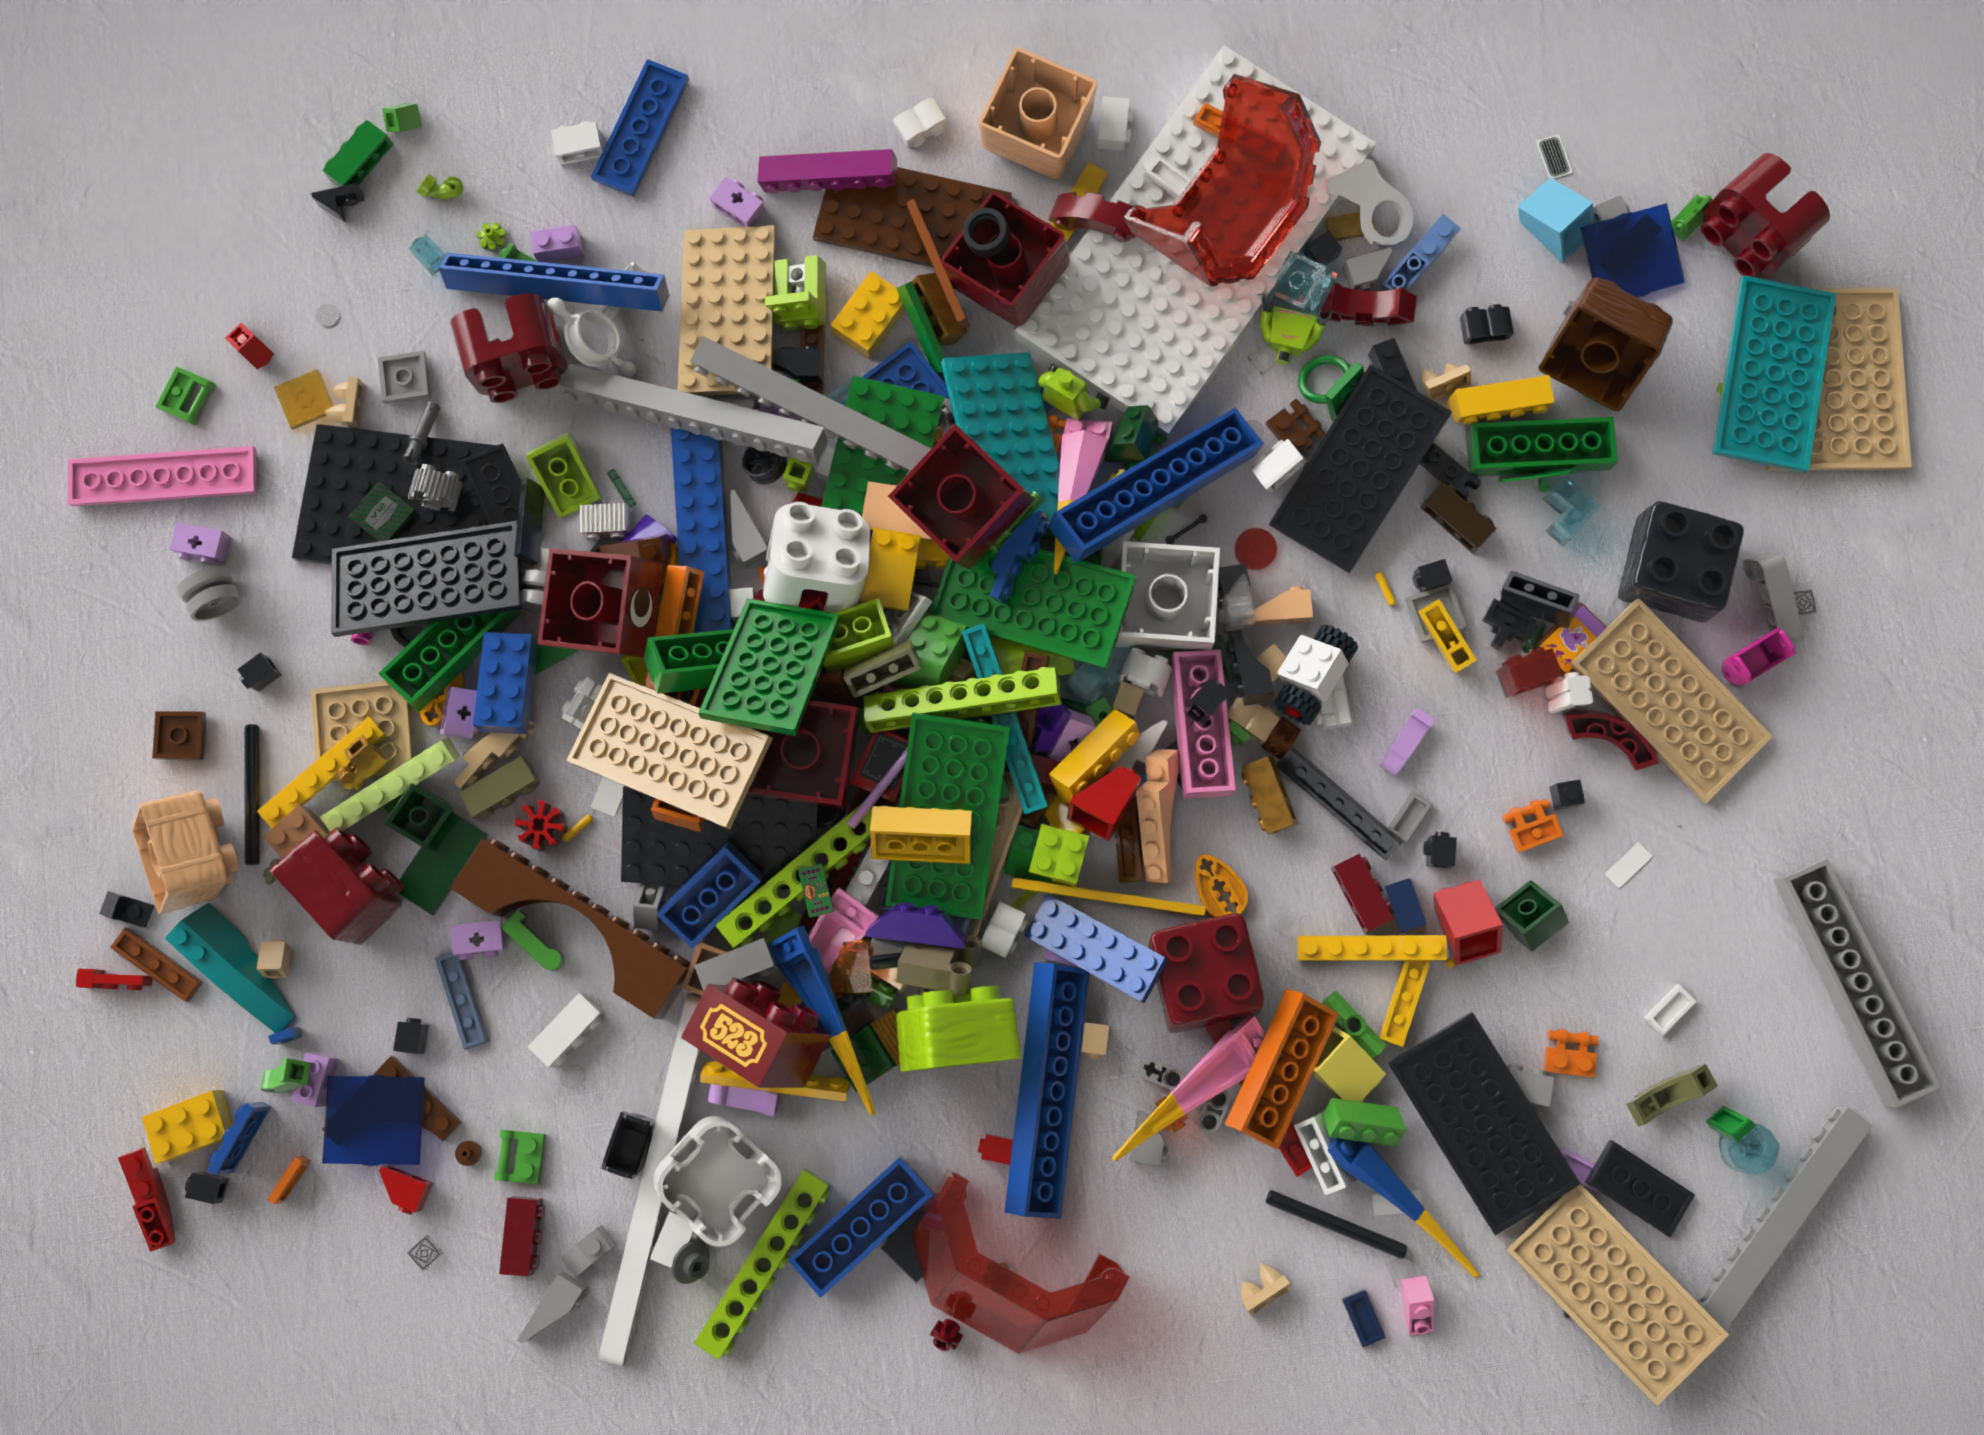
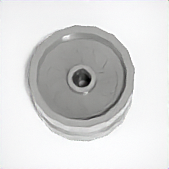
M222 566L197 571L186 577L177 586L182 601L187 603V611L194 621H207L223 616L236 608L242 601L237 587L231 585L233 579L228 569Z
M523 571L521 585L526 588L521 590L523 609L541 614L546 579L545 571Z

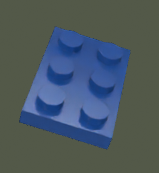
M265 1102L245 1103L240 1106L235 1114L236 1120L234 1124L225 1131L222 1137V1145L209 1159L210 1166L207 1169L208 1172L214 1175L235 1172L272 1106Z

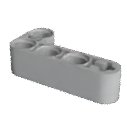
M1766 552L1745 559L1743 561V569L1749 579L1757 580L1769 631L1771 632L1779 627L1786 633L1793 644L1802 642L1804 640V632L1783 556L1779 553Z
M1152 1058L1142 1060L1138 1067V1072L1143 1079L1170 1091H1173L1188 1075L1184 1071ZM1152 1062L1154 1064L1153 1068L1158 1071L1165 1067L1166 1069L1161 1074V1081H1157L1159 1076L1150 1073L1147 1076L1146 1070L1143 1069L1144 1065H1150ZM1170 1072H1175L1179 1076V1082L1175 1086H1169L1166 1082V1076ZM1226 1090L1221 1092L1224 1095V1102L1220 1106H1215L1212 1098L1202 1104L1197 1117V1126L1203 1132L1215 1133L1220 1128L1230 1104V1095ZM1206 1115H1212L1215 1119V1125L1211 1129L1204 1128L1202 1120Z

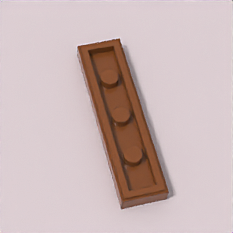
M124 927L110 946L111 949L185 1002H190L203 984V981L129 928Z

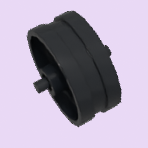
M748 447L742 458V467L753 481L766 485L775 482L784 474L787 467V457L779 456L776 453L770 455L768 451H759L753 447ZM751 467H756V469L752 472Z

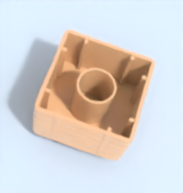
M1016 48L1011 54L993 95L979 120L983 148L1049 178L1059 179L1065 172L1092 115L1096 95V81L1034 53Z
M200 791L151 800L138 805L132 824V832L159 915L218 898L224 885L232 884L231 873L238 872L239 870L237 856L232 844L219 846L217 840V827L224 826L220 804L217 798L205 800Z

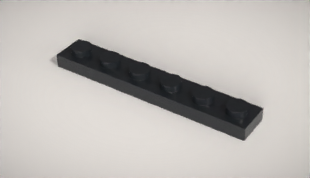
M1293 746L1276 764L1283 773L1385 861L1402 844L1403 841Z

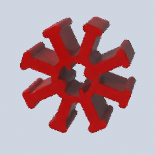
M539 800L538 815L534 811L533 806L526 804L522 807V810L531 819L524 821L516 818L514 825L520 829L524 827L529 828L522 835L517 836L521 842L528 845L529 841L534 838V843L531 847L538 851H544L545 838L549 841L548 844L550 846L557 847L561 842L554 837L552 832L561 831L566 833L568 826L563 823L553 824L561 816L564 817L565 814L557 807H554L553 811L548 814L551 804ZM540 821L544 822L543 830L538 829Z

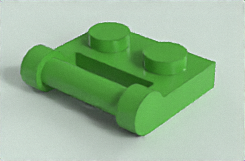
M176 366L155 407L195 426L198 421L197 416L210 391L214 390L216 384ZM196 385H201L202 387L189 412H183Z
M500 1130L502 1142L498 1171L495 1172L494 1180L539 1184L546 1134ZM512 1139H518L514 1173H507Z

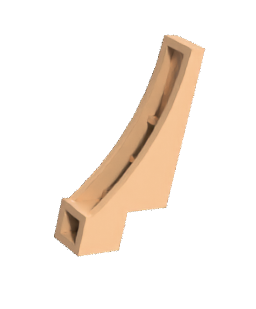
M1155 749L1145 758L1147 782L1136 790L1145 880L1146 882L1169 883L1172 880L1170 865L1171 818L1176 783L1180 773L1178 750Z

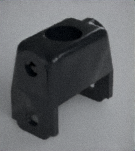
M620 1112L601 1169L625 1178H635L643 1168L650 1147L655 1121L640 1114Z

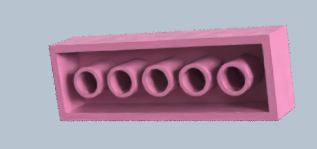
M1221 650L1173 652L1169 659V665L1172 668L1170 675L1183 799L1231 796L1236 788L1226 699L1202 727L1184 712L1191 698L1210 678L1214 682H1220L1225 687Z

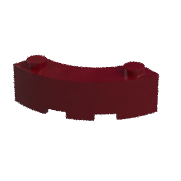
M1067 192L1058 195L1048 220L1053 222L1055 227L1060 230L1089 229L1111 235L1119 242H1127L1136 237L1145 212L1119 200L1117 203L1105 201L1103 195L1087 192L1086 196H1077L1076 192Z
M1332 282L1327 286L1318 288L1315 315L1323 307L1321 315L1328 317L1332 310V316L1329 320L1340 322L1341 319L1354 320V325L1373 326L1374 322L1387 323L1388 326L1409 324L1414 322L1417 296L1408 292L1406 288L1401 287L1389 291H1363L1343 287L1339 283Z
M1576 710L1562 713L1572 740L1597 738L1609 741L1626 754L1635 771L1659 764L1657 756L1647 740L1634 727L1621 718L1595 710Z

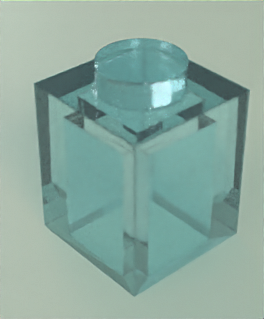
M427 234L417 238L408 249L433 276L439 271V266L445 254Z

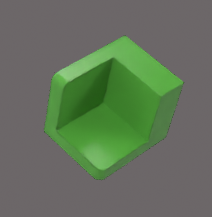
M404 103L382 108L387 132H403L422 127L418 104Z

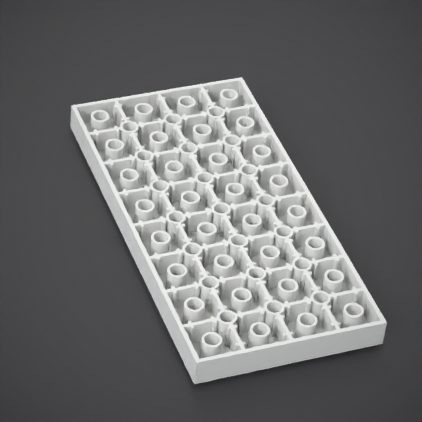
M1223 45L1109 201L1117 203L1119 200L1145 212L1136 237L1127 242H1119L1111 235L1088 230L1070 254V263L1066 270L1044 297L1028 321L1023 326L1015 329V341L1048 363H1053L1055 367L1070 371L1072 375L1084 381L1090 391L1096 395L1099 392L1109 397V404L1123 413L1128 406L1149 405L1159 420L1157 433L1164 437L1167 442L1262 309V295L1265 294L1264 302L1266 303L1340 200V196H1330L1325 192L1324 183L1326 179L1340 174L1345 169L1356 165L1366 158L1369 159L1376 142ZM1204 102L1285 143L1286 146L1275 166L1194 126L1193 121ZM1158 155L1195 181V186L1182 202L1144 176L1145 171Z

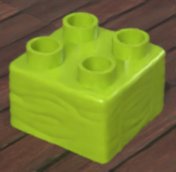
M1000 985L970 988V992L964 996L953 995V990L924 992L922 993L923 995L908 996V1010L900 1011L896 1015L900 1072L1022 1059L1015 1003L1012 998L1001 999Z

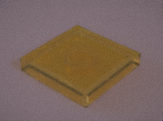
M317 369L274 387L292 430L327 416L325 411L333 407L322 376Z

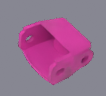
M1778 627L1724 659L1721 664L1722 674L1730 684L1743 686L1787 658L1795 655V647L1786 633Z

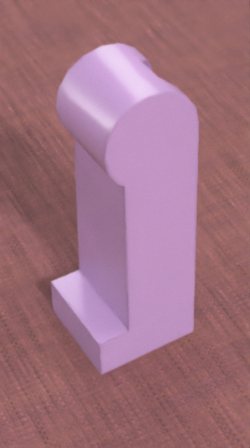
M1417 707L1411 713L1380 766L1396 776L1436 719Z
M710 1084L708 1102L762 1112L764 1115L773 1117L778 1110L780 1093L717 1084Z

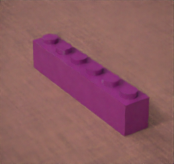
M892 149L759 156L757 182L764 192L770 194L778 193V191L796 193L800 190H843L844 188L853 187L865 189L872 186L886 188L896 185L898 159Z

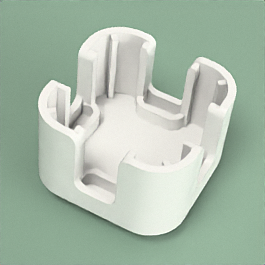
M793 502L778 509L775 514L766 561L769 562L763 588L765 601L798 607L802 591L811 589L828 593L824 612L834 613L859 605L869 565L870 527L865 519L850 509L837 510L812 506L804 502Z
M710 1116L697 1122L659 1163L654 1173L653 1182L661 1201L673 1213L676 1212L688 1223L703 1241L712 1246L722 1247L734 1243L745 1232L744 1220L760 1203L767 1207L775 1199L781 1187V1174L777 1165L731 1122L722 1117Z

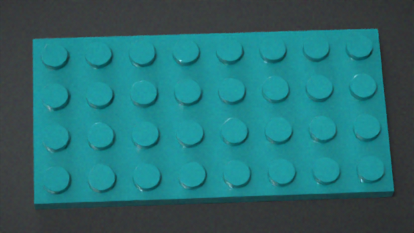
M1744 275L1740 278L1712 455L1804 473L1809 471L1836 293Z
M1031 353L943 358L941 365L956 425L980 445L1030 494L1031 491H1035L1044 499V502L1038 506L1033 514L1038 510L1043 511L1049 517L1048 521L1050 522L1058 509L1060 467Z

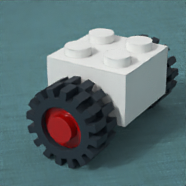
M1327 624L1319 628L1313 639L1300 635L1277 672L1284 685L1274 701L1277 709L1282 711V714L1288 715V718L1291 720L1292 718L1295 719L1297 723L1301 722L1303 725L1312 724L1321 709L1318 701L1324 703L1327 701L1358 649V643L1353 641L1354 638L1347 636L1348 633L1341 632V629H1335L1334 626H1328Z

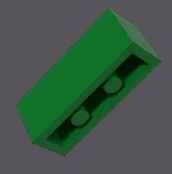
M366 119L363 124L357 126L349 140L341 145L340 150L335 156L326 162L322 171L329 180L339 187L355 183L359 185L394 144L386 133Z

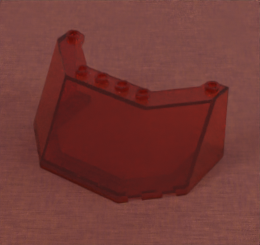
M1233 74L1223 88L1225 104L1217 148L1189 185H1187L1173 205L1144 208L1137 204L1132 206L1124 216L1125 222L1134 235L1211 287L1218 286V283L1230 284L1240 282V279H1255L1308 208L1310 198L1306 197L1308 186L1313 185L1316 165L1313 164L1315 152H1319L1321 145L1320 138L1300 94L1237 74Z
M947 1168L911 1235L932 1306L1020 1354L1086 1333L1119 1299L1130 1276L1119 1263L1101 1253L1096 1257L1083 1283L1054 1292L1043 1289L979 1253L964 1205L967 1195L966 1186L969 1180Z

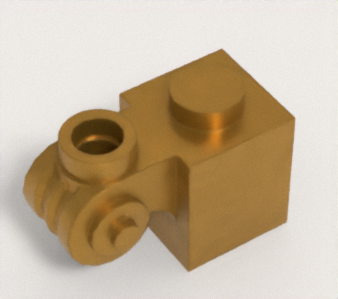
M361 735L344 750L353 766H342L337 772V778L344 788L359 790L365 785L367 777L370 778L373 774L383 769L387 760L377 747Z

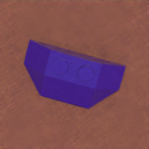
M901 902L899 905L895 904L869 925L865 934L866 937L964 949L966 943L965 934L945 910H939V907L934 905H926L924 908L914 907V904L909 902Z

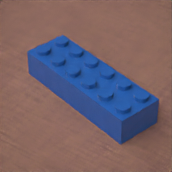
M901 1155L796 1251L788 1261L821 1298L924 1204L934 1192Z

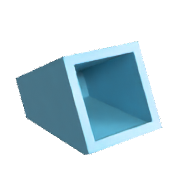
M1552 178L1541 184L1518 207L1520 223L1562 263L1595 233L1593 203Z

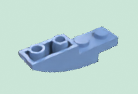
M1442 214L1382 285L1388 290H1394L1398 287L1409 290L1442 254L1461 228Z

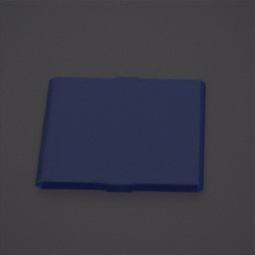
M1667 203L1633 213H1622L1615 218L1580 227L1592 278L1598 277L1612 281L1635 297H1644L1650 294V292L1685 283Z
M378 1074L368 1076H328L322 1163L362 1164L370 1167L378 1166L379 1164L420 1165L425 1077H385V1075Z

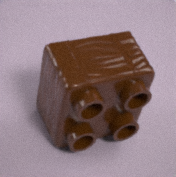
M1598 277L1592 278L1556 332L1538 369L1543 374L1549 375L1551 378L1599 404L1618 412L1624 407L1649 368L1653 366L1655 360L1661 354L1673 325V318L1658 305L1647 303L1631 295L1612 281Z

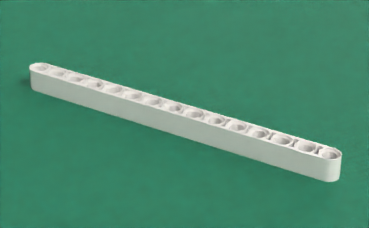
M688 994L684 1003L600 1348L599 1361L624 1366L628 1358L651 1263L650 1257L654 1250L665 1205L655 1190L653 1182L654 1173L659 1163L680 1142L702 1052L681 1038L701 999L699 996Z

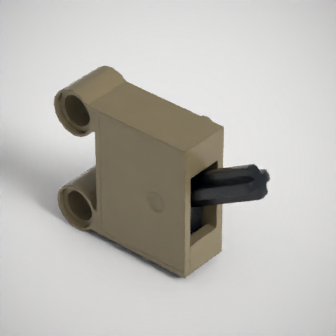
M968 936L966 937L964 949L907 942L903 952L871 956L869 959L870 968L878 970L897 967V983L917 986L920 988L921 994L928 992V989L953 990V995L964 996L970 992L972 969L980 966L982 941L977 937Z

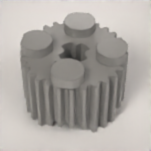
M422 464L421 469L415 470L408 499L414 501V498H417V500L422 501V506L435 511H440L441 507H448V511L454 512L463 485L459 481L460 475L452 471L438 472L434 466Z

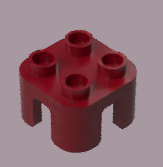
M1764 153L1724 187L1703 212L1704 224L1701 226V232L1705 239L1712 245H1723L1735 257L1734 265L1741 275L1754 278L1756 276L1759 278L1770 277L1804 247L1830 220V211L1826 202L1815 191H1809L1784 213L1776 210L1767 201L1766 195L1791 172V167L1782 158L1772 153Z
M530 293L508 297L505 300L506 310L513 331V336L509 340L501 342L497 338L489 341L482 314L476 308L460 312L450 321L465 377L478 393L489 395L492 403H504L513 400L518 395V389L534 385L539 390L554 388L558 386L561 375L564 374L568 367L554 316L548 313L546 304L540 295Z

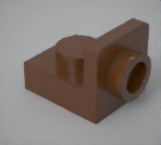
M1282 716L1261 747L1268 751L1269 754L1281 759L1291 748L1302 729Z

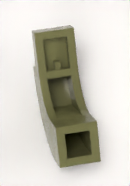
M1703 1064L1652 1085L1635 1095V1098L1626 1105L1639 1127L1647 1124L1672 1107L1705 1096L1718 1087L1708 1066Z

